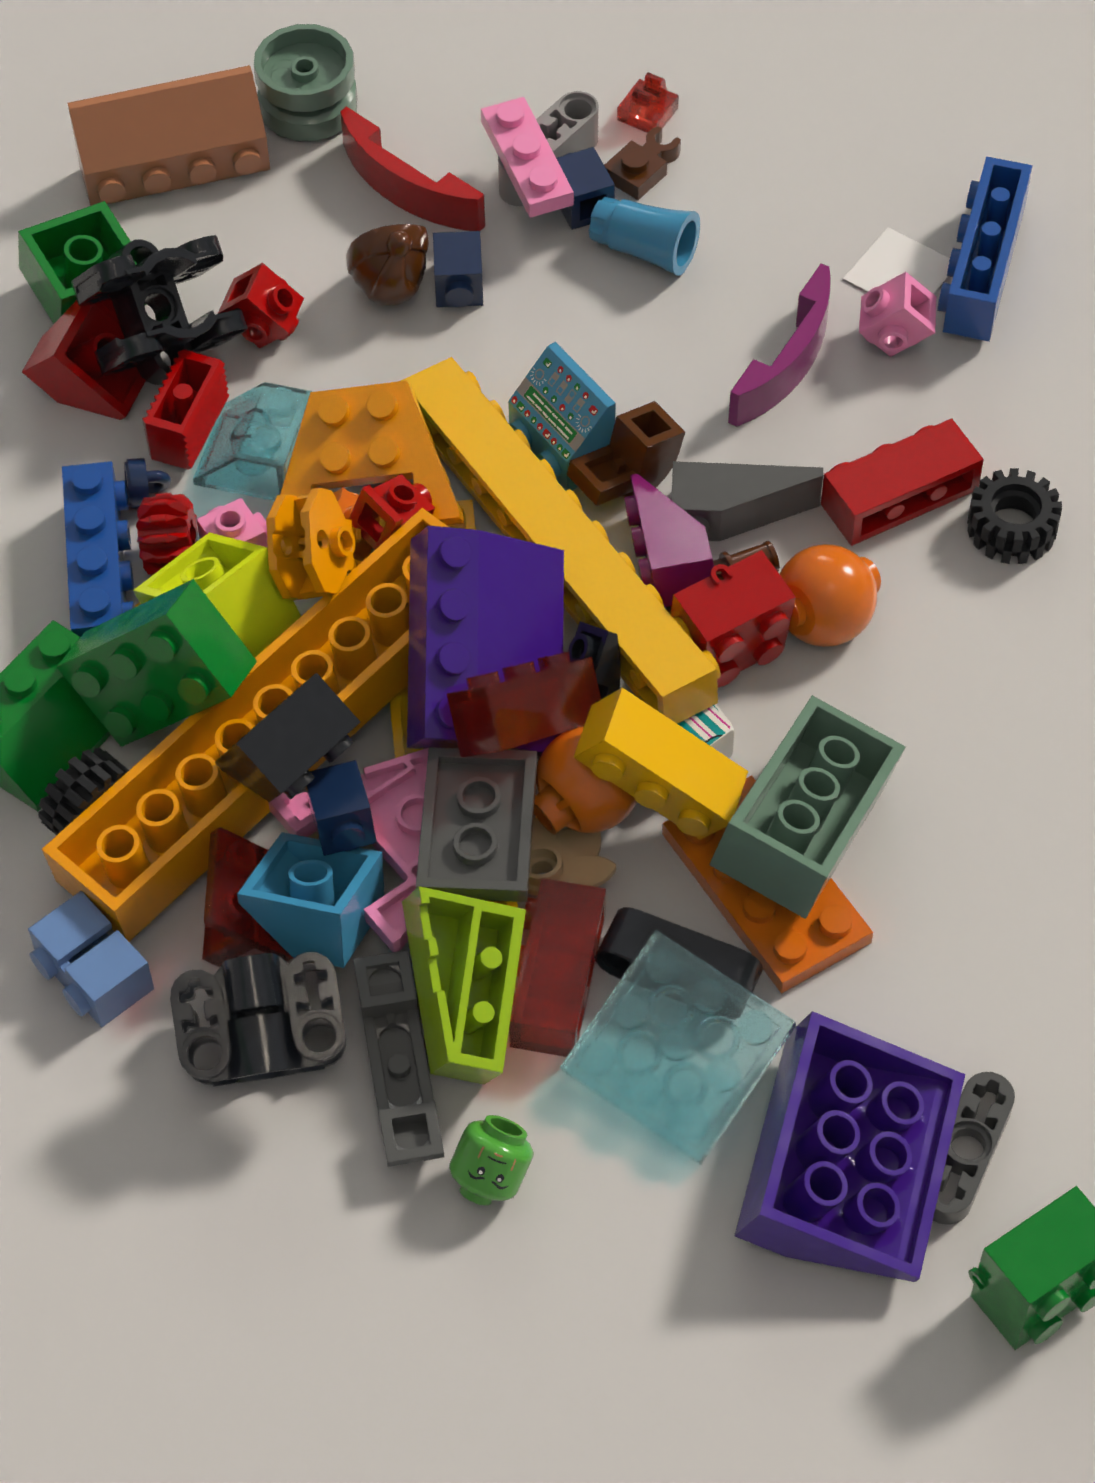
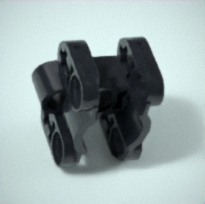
M216 235L198 238L184 243L177 248H164L160 251L151 242L135 239L113 253L108 260L90 267L71 281L79 306L112 300L125 339L117 337L95 351L103 376L117 374L136 367L141 377L147 382L154 385H162V381L167 379L166 373L171 371L170 366L163 362L160 355L161 352L164 351L169 356L172 366L174 365V359L178 358V351L188 350L195 353L207 351L225 344L248 330L243 312L239 308L216 315L212 310L194 322L188 323L176 284L197 278L223 262V252ZM144 304L149 305L153 309L156 320L148 316Z
M305 952L297 955L290 963L274 953L236 957L225 960L214 975L204 970L184 972L174 981L171 988L170 1001L181 1066L196 1081L204 1085L216 1087L324 1070L325 1067L331 1066L341 1059L346 1049V1034L336 971L332 962L326 956L317 952ZM310 971H315L318 979L323 980L318 985L322 1009L311 1010L307 989L304 985H298L306 981V973ZM200 988L206 991L208 997L213 998L204 1001L203 1005L205 1019L210 1021L211 1027H200L197 1012L190 1003H187L195 999V990ZM330 1006L334 1007L333 1010H327ZM300 1011H305L304 1014L299 1015ZM317 1026L329 1027L336 1033V1040L333 1046L323 1052L312 1051L305 1045L307 1033ZM207 1043L219 1045L222 1049L219 1063L214 1068L208 1070L197 1069L194 1065V1055L197 1049Z

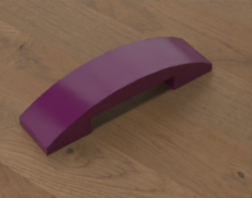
M821 263L799 293L796 327L798 328L773 364L769 366L753 359L730 391L729 424L737 427L763 415L786 398L810 370L821 349L827 326L831 285L829 266Z

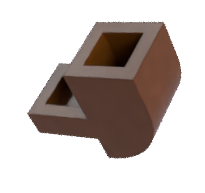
M656 401L618 415L609 445L570 460L566 475L596 506L620 496H632L631 475L639 474L656 488L673 468V461H676L685 431Z

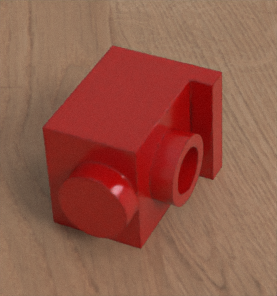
M401 474L374 488L370 485L363 487L349 519L352 520V527L361 529V537L376 550L421 508H424L433 515L435 507L432 505L430 492L424 485L420 483L412 485ZM380 516L386 522L384 528L375 520L377 517Z

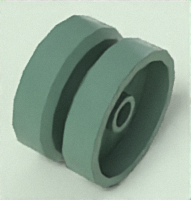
M295 24L278 29L263 39L255 51L254 73L255 82L258 87L257 96L265 125L277 135L295 141H317L334 136L342 130L340 111L347 106L357 113L354 52L347 39L334 29L317 24Z

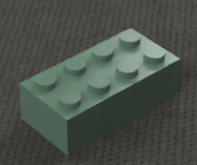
M812 695L729 821L709 865L806 919L883 792L906 746Z

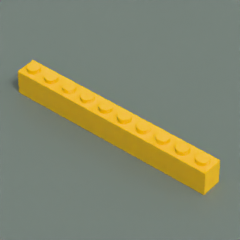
M450 357L401 380H407L413 389L438 455L501 532L507 537L564 550V608L578 625L581 621L617 634L620 649L621 678L633 693L677 724L717 704V679L721 677V673L713 655L707 650L701 651L693 642L685 622L680 617L673 618L665 609L656 588L651 584L645 585L637 576L635 567L628 555L624 552L618 553L609 543L603 526L597 520L591 521L586 516L576 494L570 489L565 491L558 483L548 461L545 459L539 460L531 451L530 444L524 433L520 429L513 430L506 421L500 405L495 400L489 401L481 392L480 385L474 374L470 371L464 372L457 362Z

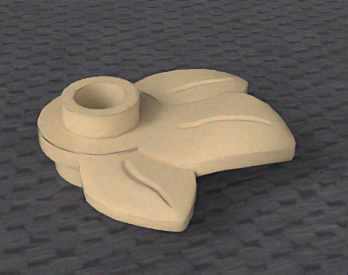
M535 817L533 819L528 894L547 896L561 889L583 892L595 889L611 879L617 870L616 864L607 858L599 856L601 832L580 833L568 828L554 835Z

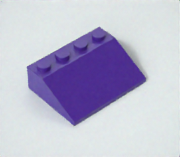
M427 526L410 540L407 748L426 749L435 747L537 751V756H541L547 745L563 733L564 550L482 530Z
M812 1011L786 1037L734 1236L788 1258L911 1282L919 1280L966 1074Z

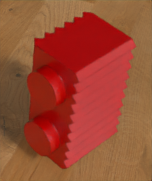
M188 350L178 351V358H175L174 365L170 366L171 372L166 373L167 379L162 381L163 387L158 388L159 394L154 396L155 401L150 403L151 409L146 410L147 416L142 418L148 451L152 460L187 470L193 467L229 397L227 393L229 388L226 387L228 382L225 380L227 376L224 374L226 370L223 368L225 363L220 359Z

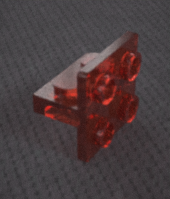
M222 827L210 833L202 960L220 967L225 960L239 957L254 948L264 953H274L286 962L293 959L238 903L237 893L268 850Z

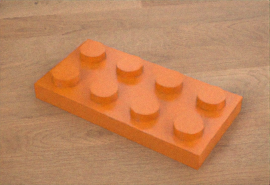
M752 775L746 778L737 809L756 782ZM670 820L662 824V835L750 953L760 961L763 970L781 994L872 943L873 931L832 878L828 881L805 919L709 865L726 827L699 840L695 836H690L680 831L677 825Z

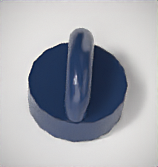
M144 458L127 459L124 462L128 505L131 506V509L139 508L143 498L149 497V493L161 492L171 484V477L168 473L159 470L147 471Z

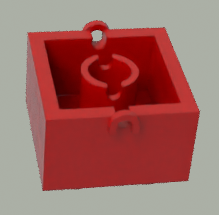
M761 550L729 567L723 564L715 565L711 569L709 577L673 594L670 614L673 618L680 617L685 622L693 642L701 651L707 650L713 655L721 673V677L717 679V685L720 688L732 682L741 671L756 663L758 665H766L783 652L796 596ZM721 571V576L724 580H720L716 573Z

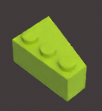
M418 886L402 901L430 1073L485 1085L503 1073L526 909Z

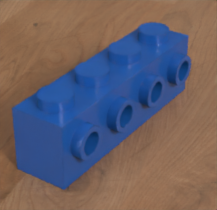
M986 156L980 181H971L966 202V208L972 209L971 214H962L956 242L962 243L961 249H952L947 270V276L953 277L952 283L943 282L937 311L945 312L943 332L990 342L1026 205L1033 165Z
M112 461L62 466L70 628L73 633L80 637L84 632L135 608L133 601L127 602L126 591L134 590V579L131 560L124 561L123 551L131 550L128 520H121V511L129 510L125 480L116 481Z

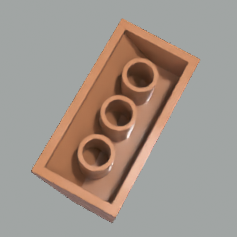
M250 65L67 103L80 170L90 206L103 201L106 204L270 170L267 137Z

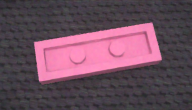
M525 97L481 108V123L529 217L573 206L574 191Z

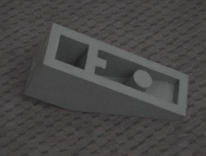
M673 461L671 500L705 526L708 541H722L819 507L823 483V467Z

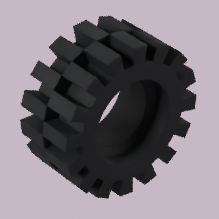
M1010 468L1008 477L1004 476L1002 470L993 472L992 480L987 476L981 479L979 487L975 486L972 493L967 520L969 538L974 537L973 545L978 550L986 546L985 556L993 559L996 553L1002 554L1001 563L1010 564L1011 556H1017L1018 564L1027 563L1029 554H1031L1034 560H1037L1043 556L1044 550L1049 552L1053 546L1054 539L1056 540L1062 512V501L1058 502L1059 493L1057 489L1049 490L1050 481L1043 477L1038 483L1035 482L1036 473L1027 470L1026 477L1018 476L1019 468ZM1008 508L1018 509L1030 515L1033 521L1024 524H1013L1002 520L995 512Z
M95 748L93 752L89 749L83 751L81 760L75 756L68 761L69 768L66 771L60 768L55 774L58 778L55 784L48 783L44 791L49 796L41 798L39 806L42 810L38 812V816L42 820L41 823L55 835H58L129 771L106 750L103 751L101 748Z

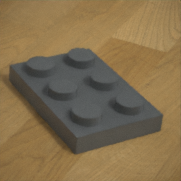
M429 747L416 888L420 886L485 901L528 902L537 751Z

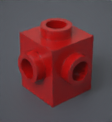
M261 263L233 279L218 314L232 311L236 308L241 309L248 330L243 332L242 336L254 343L258 348H262L277 339L283 341L294 332L299 323V319L296 316L304 298L289 286L283 278L275 274L264 263Z

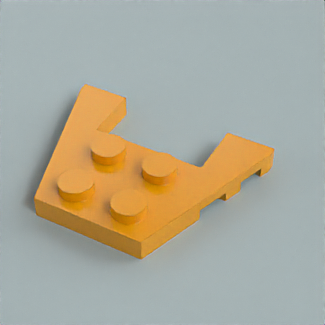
M407 380L310 392L280 495L303 496L309 495L311 489L315 488L334 489L384 483L402 474L407 480L413 479V484L420 483L428 489L432 497V505L435 507L433 516L446 525L464 524L463 513L451 489L450 481L441 464L413 389Z

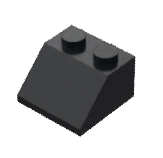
M316 672L217 759L215 763L223 772L268 802H271L283 792L289 799H292L315 778L308 770L322 757L329 764L332 763L354 743L348 733L360 721Z

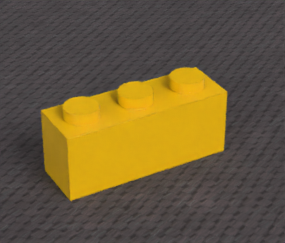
M623 687L591 705L573 757L590 768L600 779L612 782L632 795L640 805L655 810L675 823L680 831L687 835L695 836L699 840L727 827L737 810L748 774L746 769Z

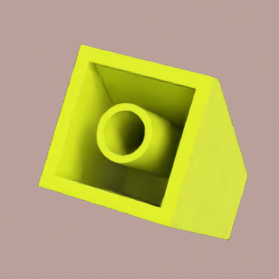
M210 532L133 590L139 602L143 604L194 579L254 658L301 617L294 600L282 598L269 572L267 547Z

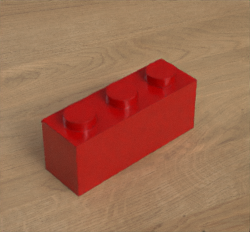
M951 418L935 426H925L914 435L896 443L881 445L872 453L852 462H843L834 466L829 472L824 473L821 506L848 543L853 546L973 493L975 486L979 487L984 459Z

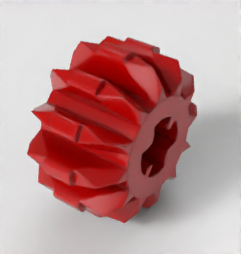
M159 493L155 494L154 497L143 498L137 510V542L140 549L139 557L143 560V568L148 575L152 576L199 540V531L193 503L184 494Z

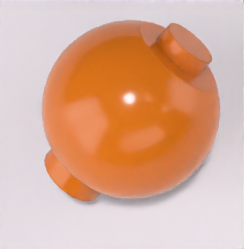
M830 544L811 546L795 554L779 573L796 596L788 631L807 644L832 647L849 642L868 626L874 615L877 604V592L881 587L880 573L871 560L859 557L851 550Z
M584 726L567 730L554 738L544 749L537 764L536 785L538 787V794L535 795L534 816L554 835L564 827L580 833H598L611 829L627 818L637 804L632 795L612 782L600 779L590 768L573 758Z

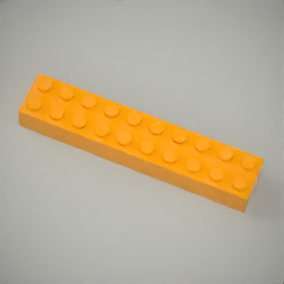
M421 508L345 577L338 594L323 596L255 657L257 663L231 698L189 716L46 844L41 850L56 882L73 896L82 891L111 922L112 930H118L130 942L270 812L268 801L223 772L215 763L217 759L316 672L359 719L360 723L348 733L350 738L408 685L410 540L427 526H448L424 508ZM322 757L308 770H316L326 759Z

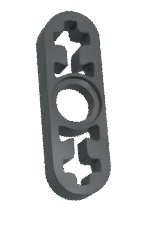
M994 1072L975 1074L967 1081L962 1091L939 1192L945 1189L951 1172L960 1175L955 1198H952L948 1205L940 1203L937 1199L933 1221L937 1223L955 1224L962 1221L968 1215L1010 1118L1015 1100V1092L1011 1083L1000 1074ZM986 1092H990L996 1095L995 1103L990 1106L985 1123L976 1120L975 1117L980 1098H983ZM960 1136H971L981 1143L984 1152L976 1159H963L953 1151L951 1143Z

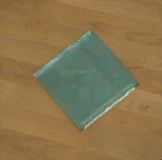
M655 930L560 1068L570 1077L702 1165L795 1029L796 1022L658 930Z

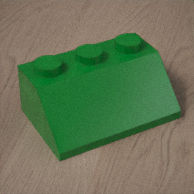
M54 620L0 673V787L37 812L41 809L39 806L41 798L49 796L44 790L48 783H56L58 778L55 774L60 768L66 771L69 768V760L75 756L81 760L83 751L89 749L93 752L95 748H99L111 736L57 668L58 664L79 640L80 636Z

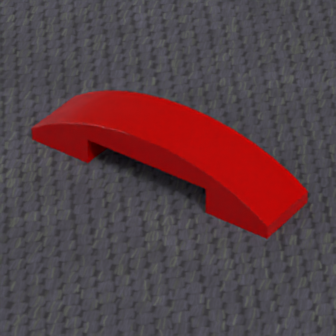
M347 106L340 111L343 145L346 153L360 176L381 196L406 212L435 224L466 231H481L485 227L483 193L450 172L438 182H435L382 148L380 127Z

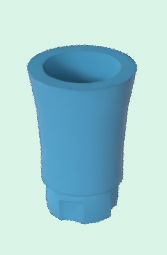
M604 197L602 200L597 201L592 211L589 237L597 243L608 245L612 250L632 255L655 264L676 276H680L686 271L695 254L700 234V217L696 211L666 209L627 199L619 201L614 198Z

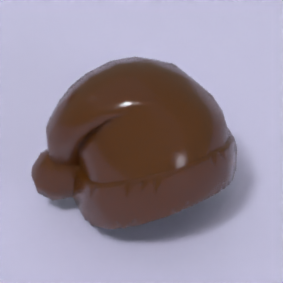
M415 224L382 226L361 234L350 244L346 253L348 273L352 275L355 283L363 289L369 300L384 306L399 305L411 300L417 293L426 269V253L429 244L426 227Z

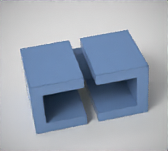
M80 891L28 928L34 951L29 955L36 968L47 980L55 976L65 987L62 990L63 995L73 1010L81 1017L89 1013L102 1028L154 990L148 962L118 930L110 936L106 933L112 929L111 922Z

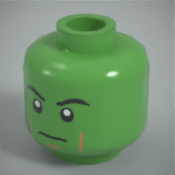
M488 1115L485 1120L473 1121L468 1124L449 1163L452 1177L461 1186L459 1191L462 1196L471 1202L484 1206L490 1205L492 1200L505 1201L514 1198L534 1156L533 1149L526 1140L527 1132L520 1125L496 1115Z

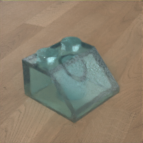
M264 382L226 402L214 424L193 477L194 485L275 501L277 495L281 493L309 395L312 391Z

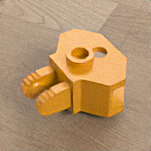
M315 488L311 489L309 495H277L266 518L269 572L282 598L296 601L338 594L345 577L362 562L354 559L353 555L356 543L361 542V529L352 527V520L345 518L332 490Z

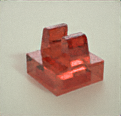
M648 72L645 75V81L639 79L617 107V121L647 133L657 126L663 129L678 109L679 95L667 90L664 78Z

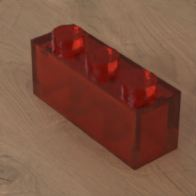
M565 651L537 658L539 668L536 669L534 661L503 667L504 678H499L498 671L467 677L468 688L447 693L460 756L468 757L501 752L584 726L591 705L601 700L592 657L570 661L569 652Z
M541 878L537 898L528 897V902L525 905L526 913L523 929L530 931L527 944L521 945L517 970V977L519 979L516 992L514 993L509 1026L510 1047L575 1059L596 963L594 957L599 949L606 917V889Z

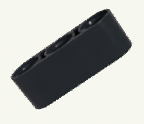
M631 907L618 909L594 957L602 970L618 979L726 1020L741 1018L763 971L760 961L751 953L741 948Z

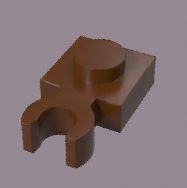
M657 126L647 133L646 143L643 146L631 140L604 164L615 187L636 200L642 198L667 175V163H671L679 157L681 139L676 137L669 144H660L662 142V128Z

